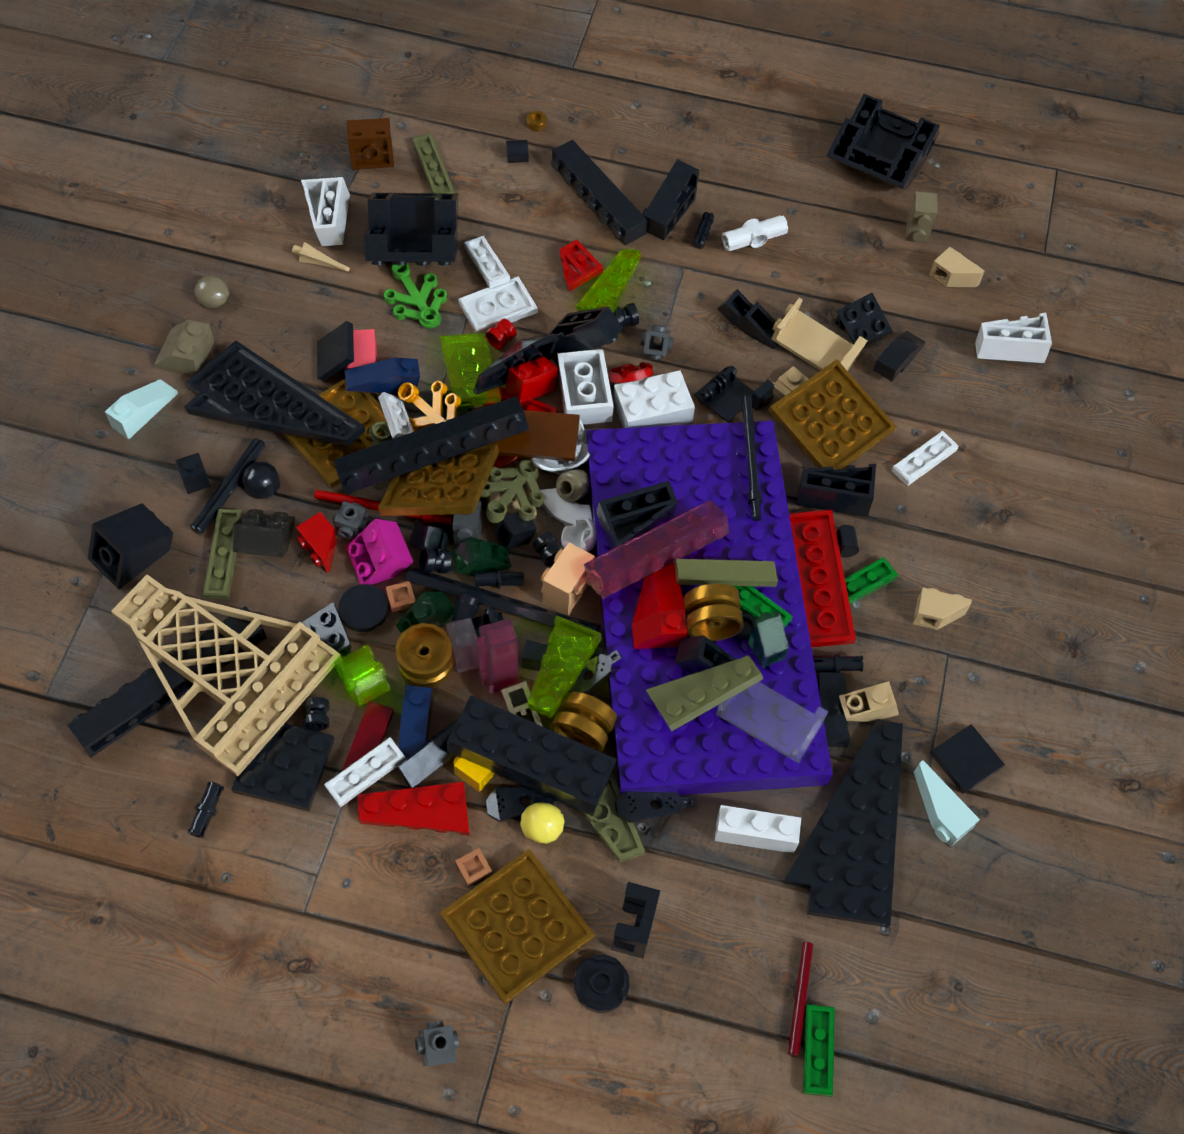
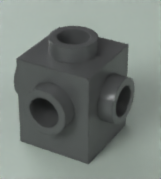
M654 324L653 328L648 327L647 332H643L640 346H644L643 353L648 354V357L661 359L662 356L666 357L667 351H672L674 337H670L671 331L666 330V326ZM654 337H661L662 343L656 344Z
M344 501L341 508L337 509L333 515L337 536L349 540H354L370 524L367 509L358 503L351 504Z
M443 1021L426 1023V1029L419 1030V1037L415 1038L417 1055L422 1057L423 1067L457 1062L455 1049L459 1048L457 1031H453L452 1025L444 1026ZM436 1039L439 1041L438 1047L435 1045Z

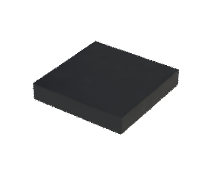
M345 321L317 341V379L323 382L354 362L353 324Z
M972 724L930 752L962 794L1002 769L1005 765Z

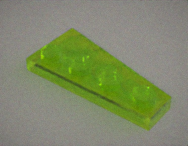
M622 249L576 305L577 310L584 311L609 307L614 313L642 257L639 250Z
M557 615L554 621L553 632L548 640L546 653L541 661L540 672L536 676L528 700L529 709L550 718L553 717L602 640L600 632Z

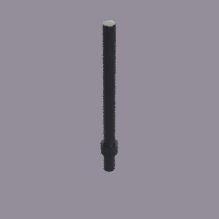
M745 396L742 398L749 480L747 498L748 504L751 505L752 520L760 521V504L763 501L758 483L752 399L749 396Z

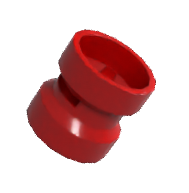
M502 318L497 322L495 328L491 327L486 331L485 336L492 347L500 350L506 345V341H511L517 336V331L509 320Z

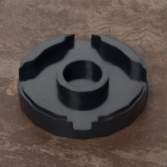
M369 584L349 588L342 595L338 605L341 620L346 627L356 632H369L378 625L381 626L385 622L389 611V604L385 594L379 588Z
M605 954L589 957L577 968L574 977V992L578 1001L586 1009L596 1013H606L618 1008L625 1001L630 987L629 975L621 962Z

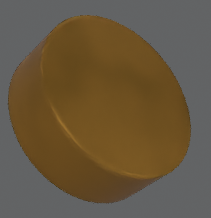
M532 111L526 117V125L532 131H541L547 126V117L541 111Z

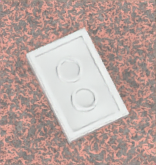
M519 276L510 279L508 283L491 289L488 287L458 299L460 307L477 336L486 333L491 327L495 328L497 322L502 318L512 323L538 313L536 304Z

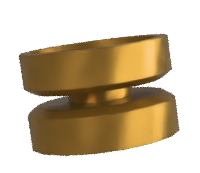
M727 584L702 585L692 589L684 596V608L688 616L686 618L687 631L691 638L704 635L712 642L734 637L743 630L744 624L742 611L740 610L739 591L734 586Z
M421 623L409 627L398 638L395 652L400 675L406 683L416 687L434 688L447 681L453 671L454 657L450 637L442 628L434 624Z
M581 692L567 693L560 706L561 712L556 714L550 725L551 731L602 752L608 740L607 734H610L614 728L617 714L607 704L593 696Z

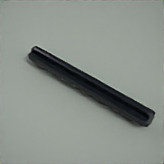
M258 438L252 440L190 527L193 532L199 535L204 533L217 515L218 509L222 508L242 480L244 469L248 465L253 464L264 450V441Z

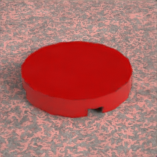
M640 362L639 366L625 364L612 368L608 372L609 382L626 383L645 379L653 375V365L647 362Z

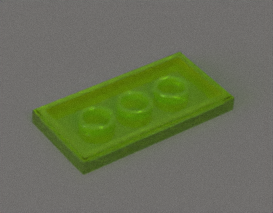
M485 333L440 336V346L451 393L461 398L460 406L501 402L499 387L478 395L473 393L478 375L492 364Z

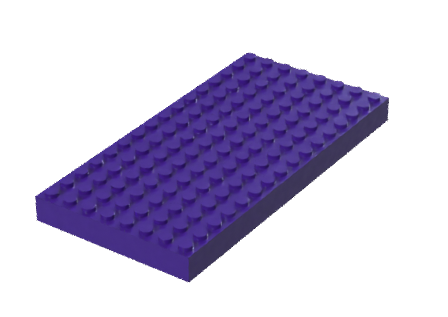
M773 421L753 422L759 491L762 492L763 501L760 504V521L752 520L751 505L748 504L747 498L749 480L744 422L586 430L585 444H587L590 454L587 460V469L591 484L592 521L596 527L595 553L605 655L608 656L615 650H618L622 656L620 660L612 664V672L607 675L610 708L617 714L613 728L615 759H617L616 771L620 794L624 791L675 792L678 795L827 786L833 775ZM670 481L678 501L674 514L613 556L596 513L599 501ZM675 555L676 559L774 561L778 579L776 587H753L792 615L790 623L777 637L757 623L755 635L748 640H741L734 636L725 640L713 641L736 658V660L749 656L762 673L763 680L671 732L649 698L646 689L691 674L675 664L678 647L633 648L632 621L650 556ZM681 585L683 598L686 593L702 585Z

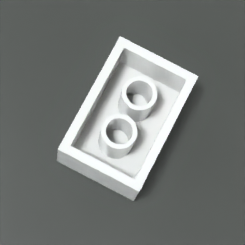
M603 349L557 353L558 379L564 414L580 415L583 425L612 422L613 400Z
M681 370L614 385L613 402L623 428L678 426L693 422L695 406Z

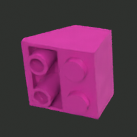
M374 519L346 546L361 585H374L397 577L413 563L397 522Z

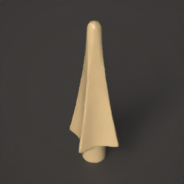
M304 242L303 247L294 245L292 248V253L299 255V262L326 266L346 272L350 271L349 267L326 256L306 242Z

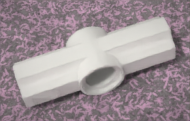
M784 215L760 222L755 218L750 219L741 228L722 233L723 246L726 251H732L751 245L753 248L761 247L768 239L788 233L787 220Z

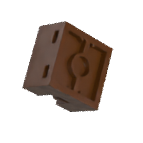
M389 118L346 120L352 170L394 167Z

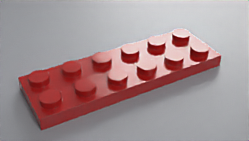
M832 510L791 513L789 518L811 648L855 644L856 637Z

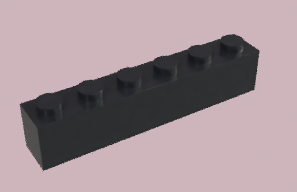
M574 140L552 150L551 165L553 169L562 175L564 181L572 186L578 197L588 204L589 209L600 217L601 222L611 229L617 239H620L624 245H627L646 235L647 219Z

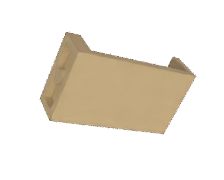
M801 298L794 305L790 303L783 314L785 317L783 319L779 318L772 329L775 332L771 340L820 371L836 359L848 371L861 354L867 340L860 336L853 345L799 311L803 301Z

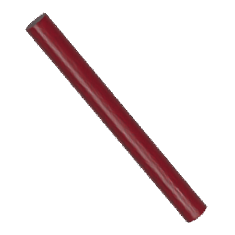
M802 942L788 1055L793 1057H799L814 945L811 942Z

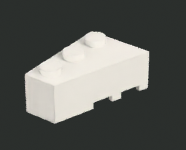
M343 177L301 180L313 227L321 246L343 245L350 198Z
M1040 313L1039 317L1029 319L1027 316H1022L1020 320L1010 322L1008 319L981 323L975 342L977 358L1045 363L1052 345L1047 314Z

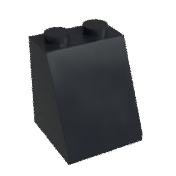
M141 503L92 524L88 560L120 589L170 551L173 532L156 517L154 512Z

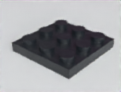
M284 723L238 777L236 776L232 786L233 793L310 812L335 740L334 735Z

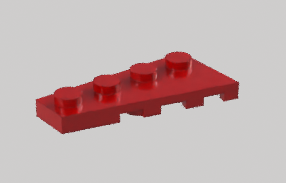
M464 782L357 795L360 824L386 827L402 826L413 830L429 829L440 833L456 832L460 833V835L470 836Z

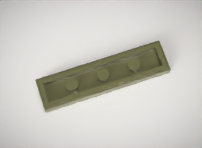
M432 134L411 138L431 193H455Z
M218 509L202 594L204 599L229 600L244 517L243 510Z
M676 559L675 561L677 585L727 584L731 586L776 587L778 583L774 561Z

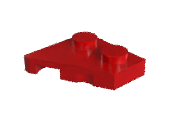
M577 239L559 249L562 269L569 292L603 273V266Z

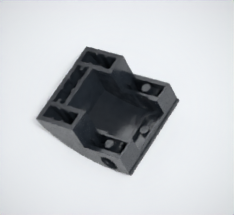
M863 94L851 119L845 118L827 153V157L905 190L913 182L939 135L940 125L924 118H920L918 123L883 109V101Z
M372 193L368 198L369 227L364 234L365 261H371L372 265L385 264L384 261H393L394 265H406L407 262H416V265H429V262H438V265L448 266L451 265V262H455L458 243V193Z

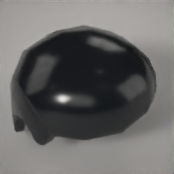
M255 462L244 469L242 481L249 496L256 499L268 498L274 495L280 488L279 474L276 468L268 462Z

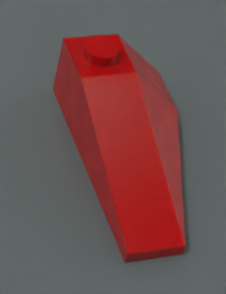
M675 555L650 556L632 621L634 649L678 647L680 640L687 638L686 615L681 585H677Z

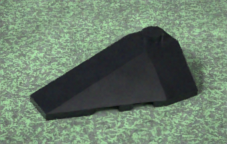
M557 334L539 335L519 341L478 375L473 393L478 395L506 385L509 368L541 357H545L550 361L559 336Z

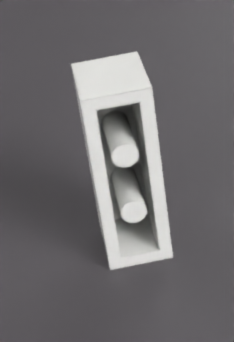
M721 805L717 815L714 841L794 854L799 844L801 818Z

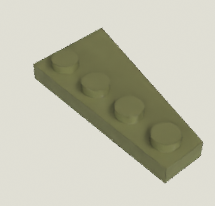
M746 656L646 689V692L672 732L763 680V676L751 658Z
M612 773L594 815L582 813L617 861L622 863L644 855L645 849L634 823H629L616 815L615 801L621 794Z

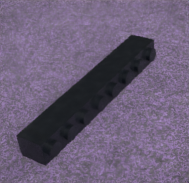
M517 396L334 459V464L344 492L348 494L528 431L529 427L524 410Z
M246 606L240 609L250 612ZM230 616L222 621L238 634L242 633L251 623L250 621ZM261 624L247 639L254 646L267 638ZM214 629L207 630L206 633L201 635L200 641L215 639ZM219 633V639L226 638L221 633ZM196 638L190 640L189 642H196ZM234 644L219 645L220 655L235 654ZM215 646L201 648V658L216 656ZM238 647L239 653L245 652L243 649ZM196 648L182 650L183 660L197 658ZM178 651L170 654L178 660ZM163 661L158 664L177 699L186 694L193 686L192 682ZM233 661L221 662V669ZM216 663L202 665V675L217 672ZM197 665L187 666V668L198 675ZM149 668L131 683L121 686L110 697L100 700L88 712L76 716L67 726L90 758H92L172 703V700L154 668Z

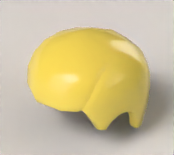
M537 802L527 806L522 813L520 826L526 838L537 843L548 844L556 841L561 835L565 821L563 814L556 806L550 803Z

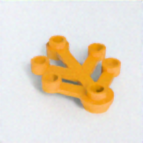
M437 380L431 386L433 408L419 396V390L409 382L403 383L398 390L400 399L407 403L415 404L426 415L414 419L409 417L414 432L419 427L434 425L455 418L456 408L460 406L461 398L454 393H449L446 396L447 419L445 420L442 417L443 395L447 392V385Z

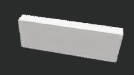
M484 236L464 242V249L490 289L510 282V275Z
M382 392L378 399L392 438L395 439L414 432L402 399Z
M941 431L895 464L891 471L903 483L909 486L957 451L959 446L945 432Z
M389 737L324 785L338 805L342 807L396 768V765L404 760L405 756L391 737Z

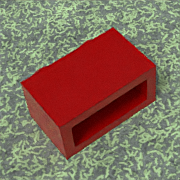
M545 357L509 368L505 392L511 397L517 396L520 403L555 391L559 368Z

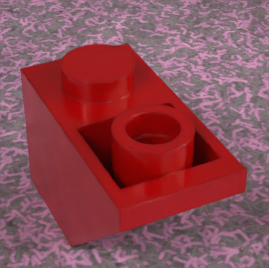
M319 512L296 527L298 534L296 541L303 550L307 549L311 553L310 558L315 566H321L327 573L331 570L337 538L334 527Z

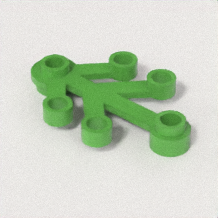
M393 264L392 274L394 278L402 281L410 295L398 293L394 289H388L384 292L385 302L387 304L400 302L416 306L419 311L406 309L404 305H397L393 309L395 319L404 320L407 317L418 320L420 325L427 329L439 326L441 314L438 311L441 304L447 301L446 290H435L431 306L428 307L426 304L431 289L435 288L438 284L437 276L433 273L426 274L424 276V284L419 293L409 276V264Z

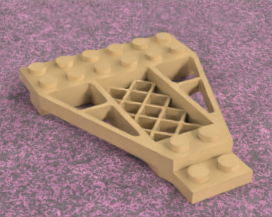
M146 575L111 611L114 617L133 630L197 747L237 777L341 659L340 653L321 641L318 634L301 622L296 624L188 597L180 591L165 588L149 575ZM207 611L250 621L251 623L242 633L238 634ZM184 616H195V625L181 626L180 620ZM199 618L203 620L205 624H199ZM260 624L290 631L269 656L247 641L248 637ZM214 629L215 639L200 641V631ZM181 633H196V642L182 643ZM219 633H221L226 638L219 639ZM177 634V644L163 646V638L166 635ZM234 644L235 654L220 655L219 645ZM215 646L216 656L201 658V648ZM238 647L243 649L245 652L239 653ZM196 648V659H182V650ZM178 651V660L167 652ZM254 658L255 668L240 670L239 660ZM235 660L236 671L221 672V662ZM158 661H163L193 683V686L180 700H177L157 664ZM216 663L217 673L202 675L203 664ZM197 665L198 675L187 668V666ZM250 676L241 686V677ZM237 678V688L222 690V679ZM218 680V690L206 681ZM203 691L223 705V707L197 735L183 709L198 692Z

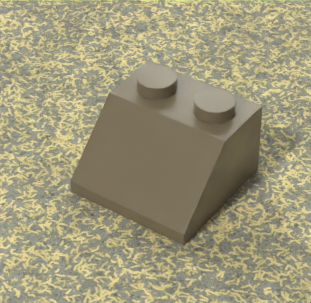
M186 320L170 329L154 364L155 367L188 375L196 374L203 368L214 344L210 324Z

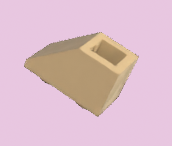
M949 247L934 261L929 275L945 287H977L985 270Z
M922 588L917 598L913 624L938 630L964 616L971 605L972 599L964 598L959 594L940 592L935 588Z
M889 681L839 696L847 721L876 722L877 720L899 715Z

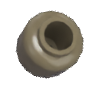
M579 469L563 472L556 481L557 493L560 498L568 502L584 499L591 491L590 478L587 473Z

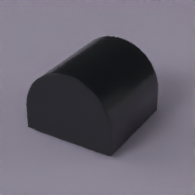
M527 139L506 141L508 163L529 162Z
M841 525L836 532L841 558L852 557L859 552L855 527Z

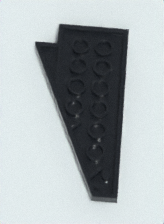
M234 341L185 382L187 388L197 395L184 406L186 413L190 415L349 446L365 432L364 426L238 341Z
M884 720L876 721L787 874L784 884L809 888L807 915L889 928L891 925L903 723Z

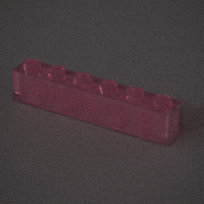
M709 500L585 563L584 569L587 583L604 599L675 562L676 559H681L728 535L727 515Z

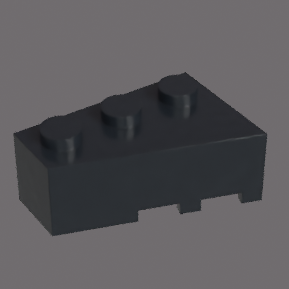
M678 159L676 160L650 205L642 213L647 219V233L665 240L696 200L699 169Z
M609 307L567 313L547 334H557L559 336L552 359L557 363V353L588 351L606 344L609 345L616 341L617 335L623 327Z
M876 463L862 468H855V465H847L846 469L834 470L833 467L803 469L797 505L868 517L874 499Z
M670 481L599 501L596 513L613 556L674 514L678 501Z

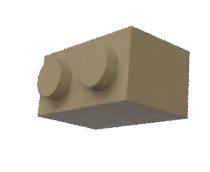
M915 192L906 220V240L928 242L937 216L936 193Z

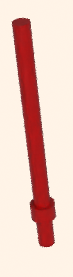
M318 489L314 494L315 499L343 504L344 501L351 504L358 503L366 509L379 511L378 507L381 501ZM448 514L402 515L422 519L423 522L431 524L439 522L452 525L454 515Z

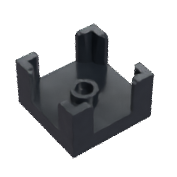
M631 882L627 883L622 910L636 914L637 917L634 926L617 923L612 951L644 959L661 890Z

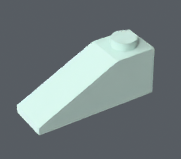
M160 379L121 396L105 413L111 427L127 439H130L170 402L178 392Z
M921 761L915 769L914 775L931 826L935 830L936 836L942 842L952 847L972 830L980 819L924 761Z

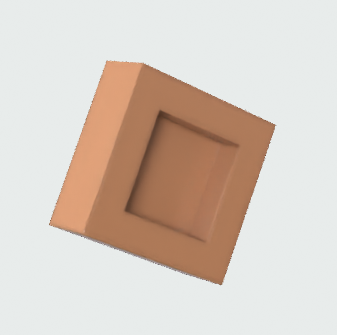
M410 581L386 587L392 613L417 607Z
M480 848L455 860V864L468 887L492 874V870Z

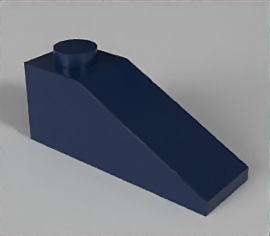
M391 358L348 369L344 372L346 391L398 394V390L403 383L409 382L417 387L420 379L418 359Z
M405 687L399 737V749L405 758L428 741L433 707L432 688Z

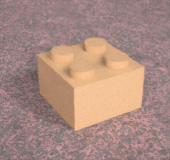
M569 542L564 550L560 549L554 558L555 563L551 569L548 567L541 577V581H543L541 589L543 604L562 614L570 615L593 580L595 556Z

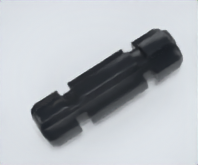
M703 213L693 240L695 248L702 249L704 247L705 240H707L714 221L713 213Z

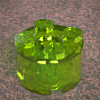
M368 645L355 650L334 663L340 679H343L346 685V691L353 702L359 707L391 690L388 681L383 677L386 675L383 665L380 661L374 662V654Z

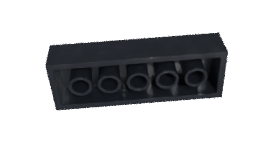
M470 695L447 740V752L487 768L498 775L591 816L594 815L617 761V759L472 695Z

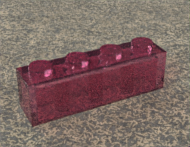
M511 619L480 626V637L476 638L480 669L479 677L482 686L487 685L489 694L501 691L503 687L519 682L518 640Z

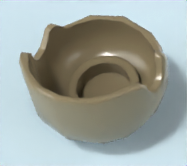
M204 276L198 280L194 288L198 303L207 308H218L229 297L228 286L219 276Z

